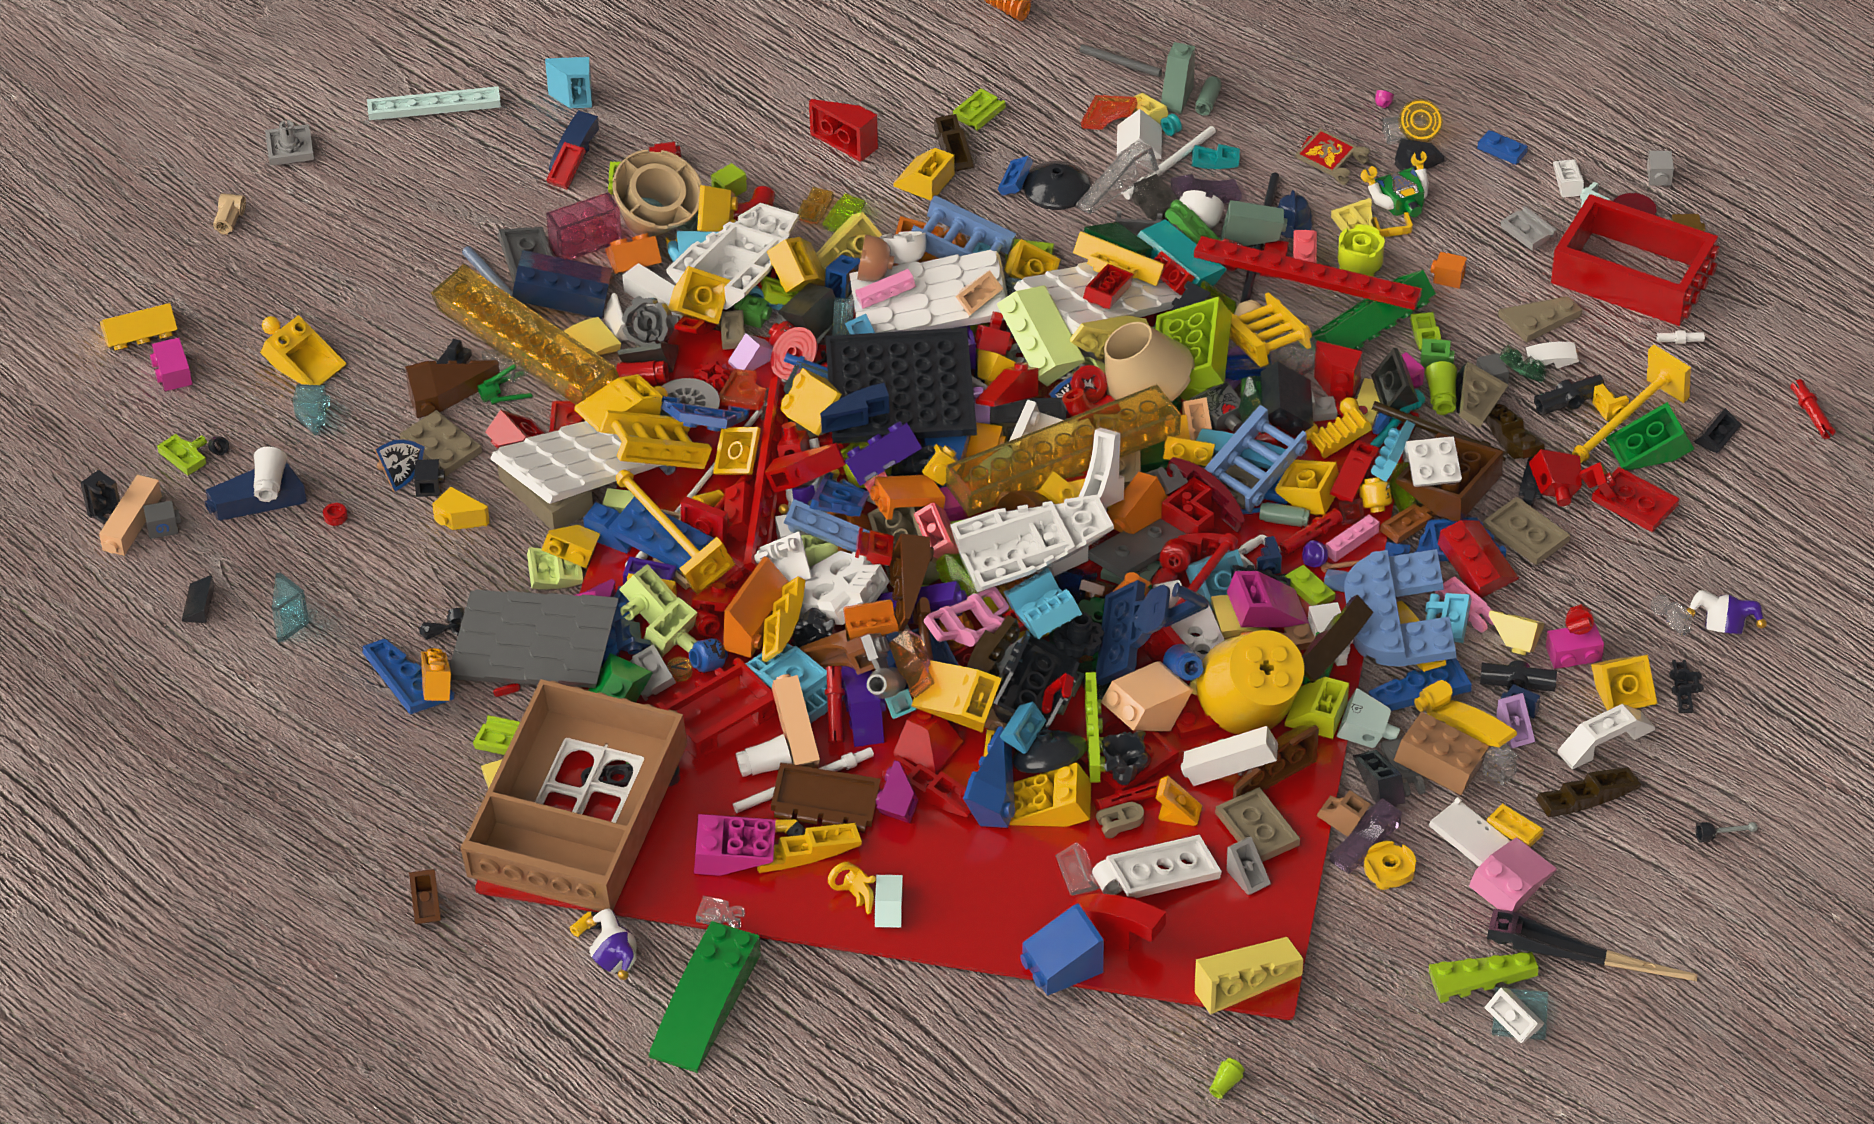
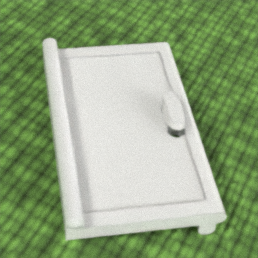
M1459 797L1429 823L1430 828L1478 866L1491 854L1510 842L1508 838L1465 805Z

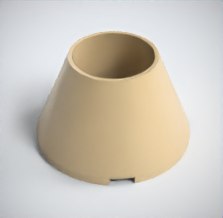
M648 149L637 151L627 156L615 171L613 177L615 199L625 224L637 235L648 233L649 237H659L691 220L699 210L700 178L688 162L673 153L661 150V153L648 152ZM642 198L654 199L664 207L650 205Z
M1131 322L1119 327L1109 336L1104 346L1105 375L1107 379L1106 393L1117 402L1122 413L1137 411L1150 413L1156 411L1176 399L1191 380L1189 375L1191 370L1194 369L1195 364L1189 349L1146 323Z

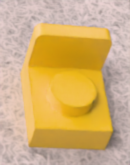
M1600 384L1594 388L1592 404L1603 418L1609 421L1629 404V398L1627 395L1615 398L1613 393L1609 392L1604 384Z

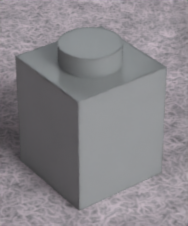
M1649 151L1647 161L1649 185L1671 186L1674 171L1672 151Z

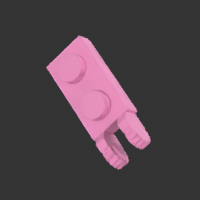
M1455 576L1443 583L1444 590L1435 591V594H1438L1443 601L1445 600L1446 593L1470 594L1472 600L1468 622L1470 621L1472 626L1480 632L1487 630L1488 625L1486 622L1494 625L1489 617V612L1492 609Z

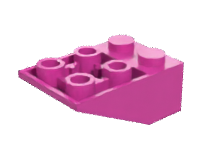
M1235 571L1227 594L1240 627H1290L1305 623L1309 624L1294 588L1259 571Z
M698 814L694 874L720 876L772 863L776 820Z

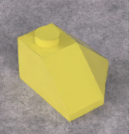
M1490 610L1489 617L1505 645L1512 647L1511 652L1526 655L1527 652H1534L1544 628V622Z

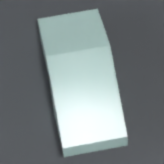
M876 875L875 927H901L903 875Z

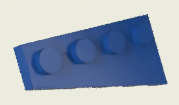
M386 639L363 646L364 656L409 714L448 702L424 700L422 667L417 663L408 661L406 654ZM450 689L451 701L454 700V692Z
M1457 658L1447 659L1445 666L1425 672L1413 670L1407 673L1406 678L1402 680L1394 679L1370 690L1369 696L1389 707L1391 711L1414 706V699L1420 697L1419 693L1422 689L1436 681L1444 680L1449 683L1452 688V696L1471 692L1472 684Z

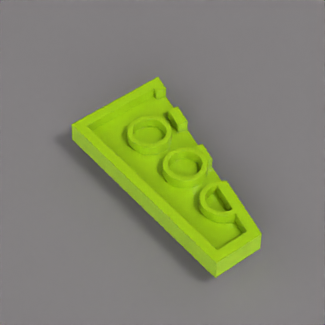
M1086 672L1085 715L1090 783L1100 782V772H1105V756L1100 757V753H1103V737H1099V733L1103 732L1102 718H1098V714H1101V699H1097L1096 672Z
M1519 952L1511 955H1494L1486 958H1468L1460 961H1443L1429 964V975L1441 1004L1448 1002L1450 996L1457 994L1460 998L1471 995V990L1483 988L1487 991L1494 989L1495 985L1500 982L1511 984L1538 976V965L1532 952Z

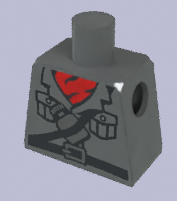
M1227 381L1190 398V400L1207 397L1212 430L1225 431L1230 429L1235 434L1244 424L1242 422L1244 405Z

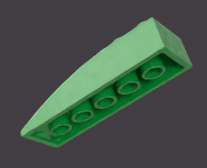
M711 921L669 1002L649 1051V1058L698 1073L761 956L759 935Z

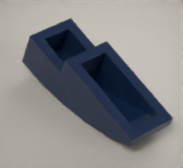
M577 111L559 141L549 165V171H551L564 142L584 148L586 151L585 155L587 154L589 142L599 130L598 116Z
M881 383L855 391L828 406L820 413L821 432L827 433L869 424L868 417L890 413L889 395L885 384Z

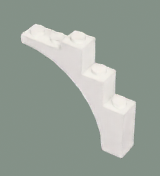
M1103 428L1095 430L1090 467L1079 497L1098 495L1106 512L1108 506L1124 500V476L1119 475L1120 433ZM1088 546L1070 557L1047 567L1053 577L1088 561Z

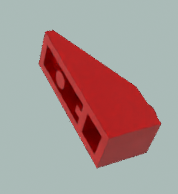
M1024 362L1014 363V367L1004 369L976 398L975 403L977 405L995 407L1038 396V368L1029 367L1028 363Z

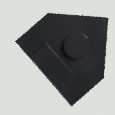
M1401 138L1394 165L1400 171L1412 167L1417 170V167L1411 163V158L1415 153L1416 159L1422 161L1421 153L1424 151L1427 158L1423 168L1429 169L1443 163L1444 155L1432 143Z

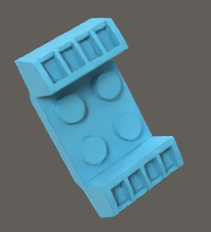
M1048 568L1043 569L1038 574H1034L1029 579H1025L1024 582L1015 585V587L1008 591H1004L1010 607L1031 634L1038 639L1044 634L1052 632L1053 629L1061 627L1067 621L1070 622L1076 616L1082 615L1073 596L1067 589L1061 591Z
M787 643L780 654L767 662L762 661L761 653L748 663H745L770 688H772L773 680H776L781 675H798L810 723L828 711L827 696H825L827 672L797 646H791Z

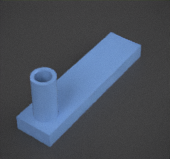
M793 499L784 520V524L788 525L791 532L803 531L848 551L856 552L859 526L821 510L811 509L809 505ZM863 528V532H870L869 530Z

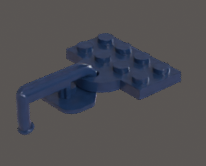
M1139 580L1107 594L1102 620L1104 638L1101 649L1098 652L1096 683L1103 686L1134 672L1137 665V649L1146 643L1152 633L1208 608L1209 601L1202 595L1181 586L1180 583H1176L1172 590V596H1178L1187 601L1168 608L1170 589L1168 586L1160 585L1153 588L1145 597V583Z

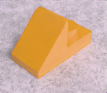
M1169 776L1160 779L1156 799L1162 803L1159 820L1190 826L1197 825L1202 805Z

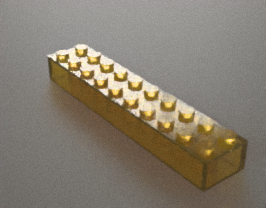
M462 264L431 292L440 312L575 405L612 381L620 378L613 364L465 264Z
M1156 384L946 465V486L970 517L995 507L996 498L1004 491L1039 490L1053 471L1064 480L1088 471L1096 429L1103 428L1120 433L1121 458L1165 441L1167 436L1175 437L1180 435L1181 414Z

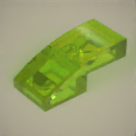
M845 193L826 216L822 223L823 228L836 232L853 214L862 211L866 204L865 200Z

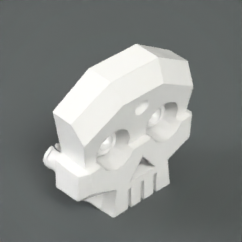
M839 551L810 567L812 579L805 581L804 598L799 619L803 618L804 614L811 608H817L826 614L825 621L833 618L835 624L843 625L845 624L843 612L845 606L875 602L881 593L889 592L887 584L890 581L880 564H872L866 560L865 556L859 555V558H855L854 551L852 554Z

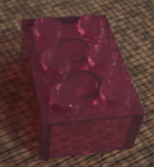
M609 192L546 213L549 246L556 257L570 260L609 247L611 242L622 239L620 208Z

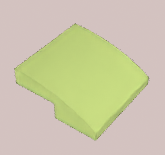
M529 547L527 559L531 589H561L583 583L581 566L541 550L542 548Z

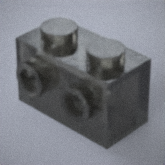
M1157 174L1134 183L1133 202L1144 211L1146 217L1152 221H1157V213H1162V221L1165 219L1169 221L1165 217V212L1168 208L1170 209L1171 203L1174 200H1180L1177 195Z

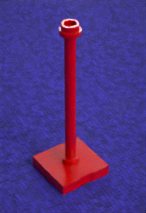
M759 458L754 462L752 475H742L734 485L743 481L749 483L757 474ZM725 495L714 507L685 496L681 501V521L714 539L717 537L727 550L728 512L724 511Z
M1226 533L1220 537V546L1189 585L1188 589L1197 592L1227 551H1233L1237 547L1238 540L1233 534ZM1180 597L1174 606L1187 600ZM1170 625L1152 633L1141 648L1153 662L1163 661L1166 651L1173 645H1186V643Z

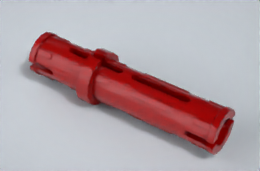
M1796 380L1799 388L1796 387L1794 382L1790 388L1798 398L1799 406L1805 409L1821 437L1829 439L1830 436L1827 431L1833 436L1836 432L1835 428L1817 403V397L1809 391L1804 380Z
M1333 508L1322 517L1312 519L1311 524L1278 544L1281 554L1287 557L1319 535H1325L1328 529L1343 521L1341 512ZM1323 522L1326 523L1325 525H1323V526L1320 527L1319 529H1317V530L1314 529V528H1316L1317 526H1319L1320 524H1322ZM1305 534L1307 535L1306 537H1304V538L1301 539L1300 541L1295 542V540H1297L1298 538L1302 537L1303 535H1305Z
M832 666L826 667L827 689H825V696H827L828 743L844 742L842 696L845 695V692L842 688L841 666H834V670Z
M1160 779L1124 791L1119 789L1112 795L1095 799L1096 811L1099 812L1100 810L1123 803H1136L1157 795Z

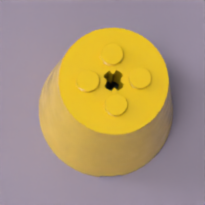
M1259 630L1235 636L1215 645L1203 658V672L1199 678H1196V689L1204 712L1218 723L1222 729L1238 735L1265 726L1270 730L1278 725L1291 709L1304 677L1303 658L1297 646L1288 637L1275 631ZM1260 667H1263V669L1267 671L1266 675L1263 670H1260Z

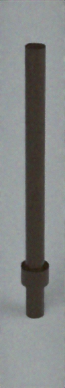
M1377 401L1374 402L1371 409L1402 422L1408 420L1415 424V427L1436 435L1442 433L1498 449L1491 446V443L1487 441H1477ZM1503 451V461L1506 460L1508 455L1506 451Z

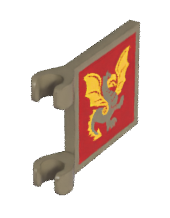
M1320 128L1295 154V158L1333 176L1340 184L1346 185L1350 180L1348 178L1350 171L1346 168H1341L1352 155L1360 163H1367L1369 160L1367 155L1370 153V150L1366 147H1357Z

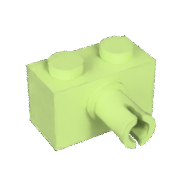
M648 564L636 572L619 589L630 601L621 607V615L623 616L629 611L630 613L624 618L632 620L640 613L649 624H652L677 599L676 595Z
M678 597L647 627L644 639L650 640L651 645L654 644L661 657L674 645H679L689 653L694 643L697 642L688 634L694 627L697 611Z

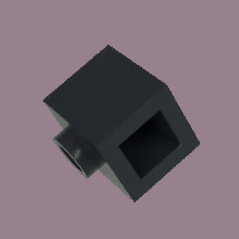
M439 459L415 460L414 484L416 497L440 496L441 483H445V469H440Z

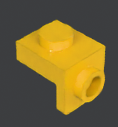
M936 444L934 446L936 453L922 472L930 479L944 486L960 463L955 456L957 453L947 445L941 447Z

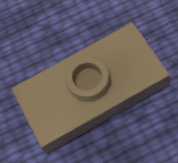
M743 310L722 311L720 317L722 348L736 349L745 335Z

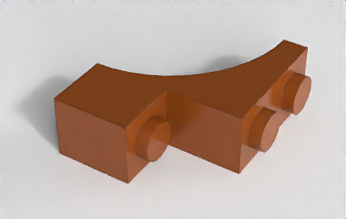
M846 630L800 647V650L823 668L828 666H848L853 668L857 675L875 669L872 661L868 660L861 640L863 636L850 640Z

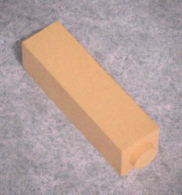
M136 475L99 533L103 551L125 556L146 523L143 506L158 503L162 497L159 480Z
M781 675L776 680H773L772 691L792 764L817 768L820 758L798 675Z

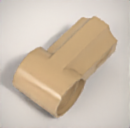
M226 193L220 195L218 212L213 222L214 229L220 234L228 235L229 232L233 231L238 216L244 214L246 208V198L244 195Z

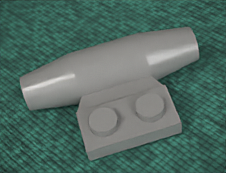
M881 633L868 634L861 637L868 660L872 661L876 669L867 680L868 690L874 696L881 699L894 697L905 689L907 678L898 668L888 666L886 657H889L887 651L890 649L886 637H882Z

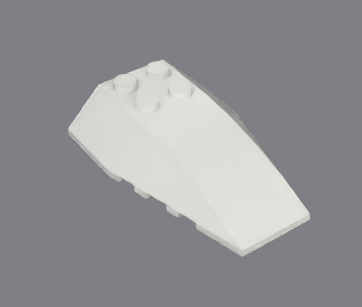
M759 203L739 215L738 221L734 223L728 222L723 225V230L720 232H712L706 236V240L702 243L697 241L692 244L666 269L667 274L677 284L686 268L691 266L731 280L724 287L726 300L723 309L727 310L744 298L770 272L772 264L767 251L783 240L788 239L799 219V214Z
M1098 495L1064 499V503L1053 504L1052 501L1043 502V506L1028 508V505L1017 506L1018 510L1006 511L1005 508L996 509L950 524L961 560L976 591L980 592L1045 569L1070 557L1112 531L1114 525Z

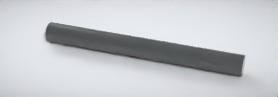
M1084 44L1080 47L1081 53L1157 77H1160L1162 74V69Z

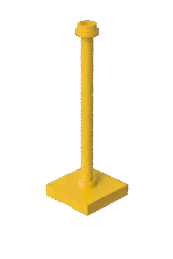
M1651 346L1648 349L1647 381L1651 384L1583 446L1577 445L1572 454L1579 455L1581 463L1587 461L1590 458L1589 452L1659 389L1682 403L1686 402L1690 398L1691 367L1658 346Z
M623 469L616 475L617 484L620 487L626 486L692 557L679 569L697 595L735 565L725 546L717 537L699 551L633 481L634 475L630 471Z

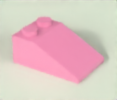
M1516 837L1491 854L1475 870L1469 887L1497 909L1516 912L1556 872L1557 868Z

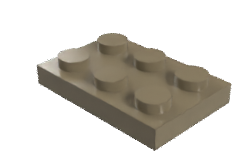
M437 410L400 433L401 440L414 441L425 447L423 459H439L440 469H445V476L482 453V448L477 442Z
M1515 497L1483 520V527L1489 530L1493 535L1535 565L1541 563L1570 540V534L1518 497Z
M1260 787L1216 806V815L1237 842L1249 836L1252 837L1262 862L1300 845L1298 835Z

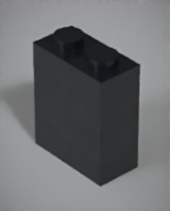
M1278 361L1261 371L1262 406L1268 409V420L1295 436L1313 427L1311 380Z

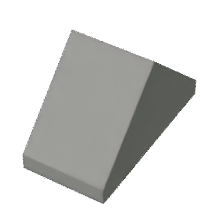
M1251 836L1228 847L1226 871L1247 895L1271 884Z

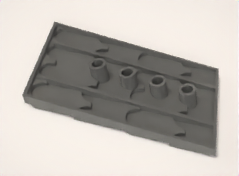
M471 590L450 662V680L538 685L540 679L556 681L571 687L596 688L619 598L583 594L576 596L555 593L538 594L517 591Z

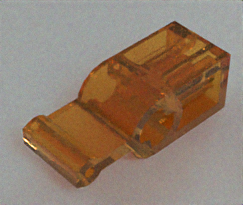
M908 629L904 630L888 644L900 674L908 683L910 694L916 698L934 684V679L931 677L928 669L931 663L921 636Z

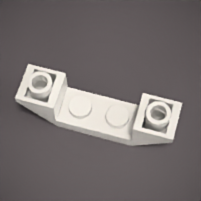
M1621 704L1581 723L1558 749V754L1573 770L1593 760L1595 746L1624 732H1627L1635 740L1654 731L1655 726L1640 710Z

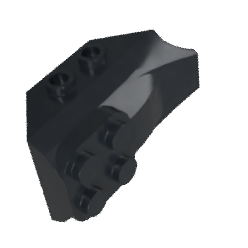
M1026 630L1021 643L1016 642L1010 655L1014 657L1013 660H1008L1002 671L1006 676L993 702L994 711L998 719L1008 724L1020 705L1034 702L1046 719L1040 731L1048 729L1061 704L1065 706L1069 698L1062 696L1061 688L1054 694L1051 712L1045 714L1042 712L1044 692L1049 685L1064 673L1074 677V687L1080 675L1076 673L1080 664L1079 658L1067 656L1064 652L1065 650L1056 648L1054 644L1043 638L1038 639L1034 637L1031 632Z

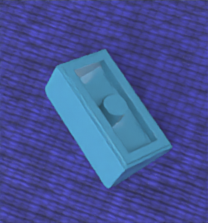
M1034 702L1022 704L1013 714L1000 738L1025 754L1036 739L1037 733L1044 726L1046 719Z

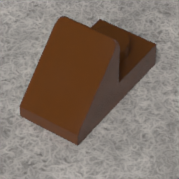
M1082 579L1079 589L1086 591L1084 600L1090 602L1093 597L1105 599L1106 595L1113 592L1118 586L1097 579Z
M435 869L409 872L415 924L441 921Z

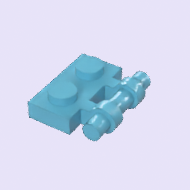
M1446 593L1444 602H1439L1440 596L1438 594H1431L1425 608L1427 612L1426 620L1436 619L1439 613H1442L1441 618L1450 617L1454 642L1464 643L1472 600L1470 594Z

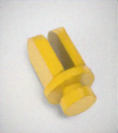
M1439 680L1425 687L1419 693L1420 697L1414 699L1415 706L1420 712L1426 709L1431 712L1450 703L1452 696L1450 684L1444 680Z

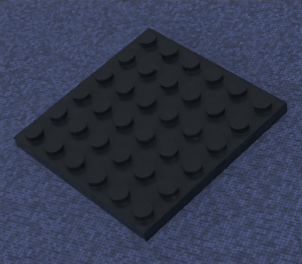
M967 327L825 336L828 381L842 394L839 399L855 391L881 383L885 384L889 395L890 413L868 417L869 424L832 431L833 444L868 442L867 440L879 433L883 437L890 432L888 428L901 421L902 425L906 422L908 423L916 439L977 435Z

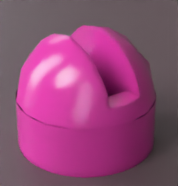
M1377 90L1375 102L1378 106L1386 108L1391 105L1394 94Z

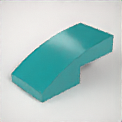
M1218 144L1217 149L1214 150L1195 145L1192 151L1191 166L1205 169L1238 167L1240 148Z

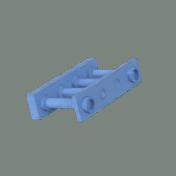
M936 195L931 200L927 217H930L924 228L921 229L915 225L912 228V231L926 233L925 252L937 258L957 254L959 256L973 254L972 252L979 241L991 246L990 250L997 251L998 253L1001 251L1009 254L1016 237V233ZM938 222L951 227L944 238L931 233ZM958 232L971 237L964 248L952 243Z
M1259 405L1204 469L1224 484L1244 495L1245 509L1250 512L1255 505L1261 504L1266 492L1298 456H1302L1308 446L1306 432L1302 431L1296 439L1290 437L1269 424L1268 409ZM1259 432H1265L1287 445L1288 448L1280 456L1254 439ZM1245 448H1250L1274 464L1265 472L1240 457V454ZM1231 465H1237L1258 478L1259 481L1251 489L1228 475L1226 470Z

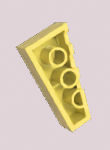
M1284 937L1196 959L1195 993L1211 1015L1301 976L1303 958L1289 938Z

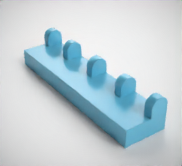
M1406 420L1400 431L1396 428L1389 430V437H1386L1384 441L1385 446L1380 449L1381 456L1376 458V465L1371 469L1373 475L1387 482L1401 457L1406 441H1408L1415 424Z

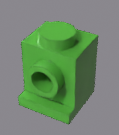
M747 294L734 305L735 310H743L744 324L762 328L765 321L771 317L772 308L769 307V302L763 298Z
M1422 339L1420 364L1424 368L1439 361L1454 364L1455 350H1450L1451 341Z

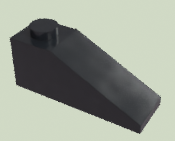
M1377 750L1353 755V760L1373 801L1381 809H1393L1398 804L1405 803L1402 774Z

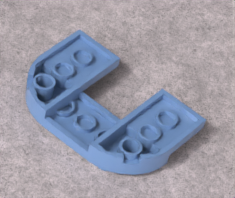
M1437 549L1390 557L1387 550L1375 551L1357 562L1348 572L1344 582L1346 604L1351 597L1358 594L1374 612L1353 639L1355 648L1363 657L1370 656L1376 659L1377 664L1385 666H1408L1457 658L1450 617L1400 624L1396 597L1444 590Z

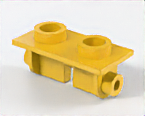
M1167 436L1164 444L1163 459L1170 460L1172 457H1176L1197 465L1207 466L1212 460L1215 444Z

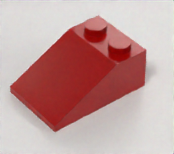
M817 99L809 101L810 135L860 162L878 149L877 115L859 105Z

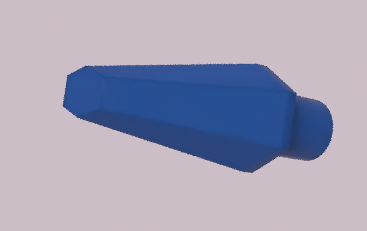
M1378 413L1372 426L1373 433L1379 434L1390 423L1389 420L1392 417Z

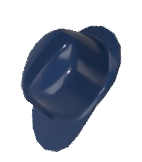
M1292 190L1291 194L1284 196L1276 207L1284 209V218L1287 219L1286 231L1281 232V235L1291 239L1294 238V231L1311 230L1312 227L1311 209L1306 198L1296 195L1295 190Z

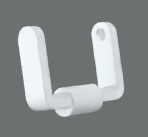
M1259 535L1249 540L1238 549L1244 567L1247 568L1248 565L1254 566L1243 555L1249 553L1261 543L1265 545V535Z

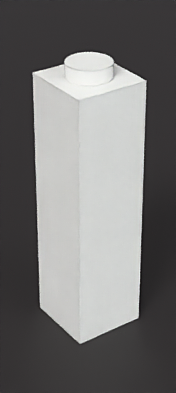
M639 263L623 274L625 293L633 298L638 296L642 298H656L658 303H666L669 306L675 287L673 284ZM646 304L647 306H655V304ZM671 312L672 315L680 316V319L683 317L682 315Z
M1267 726L1184 751L1181 770L1183 775L1189 778L1193 786L1277 761L1278 742Z

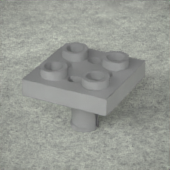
M284 120L279 124V128L265 130L270 166L314 160L309 124L294 126L292 121L287 120L288 127H286Z

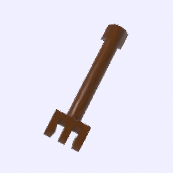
M922 597L915 606L912 616L914 624H917L919 627L924 667L926 668L928 660H934L929 629L924 623L926 616L931 613L929 600Z

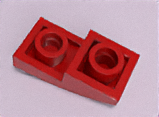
M1162 251L1153 259L1165 264L1160 280L1176 293L1182 295L1186 290L1184 288L1185 284L1188 281L1192 282L1195 277Z
M1192 533L1178 536V539H1183L1191 546L1193 560H1201L1202 554L1210 556L1214 554L1220 546L1219 539L1224 534Z

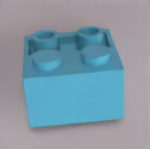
M589 57L545 58L548 94L569 108H592V81Z

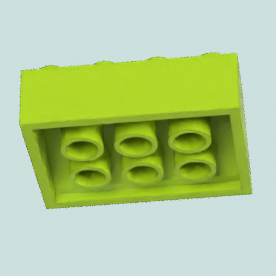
M1219 296L1157 315L1155 329L1185 345L1194 358L1195 367L1191 370L1189 375L1191 380L1185 389H1206L1223 384L1225 381L1232 314Z

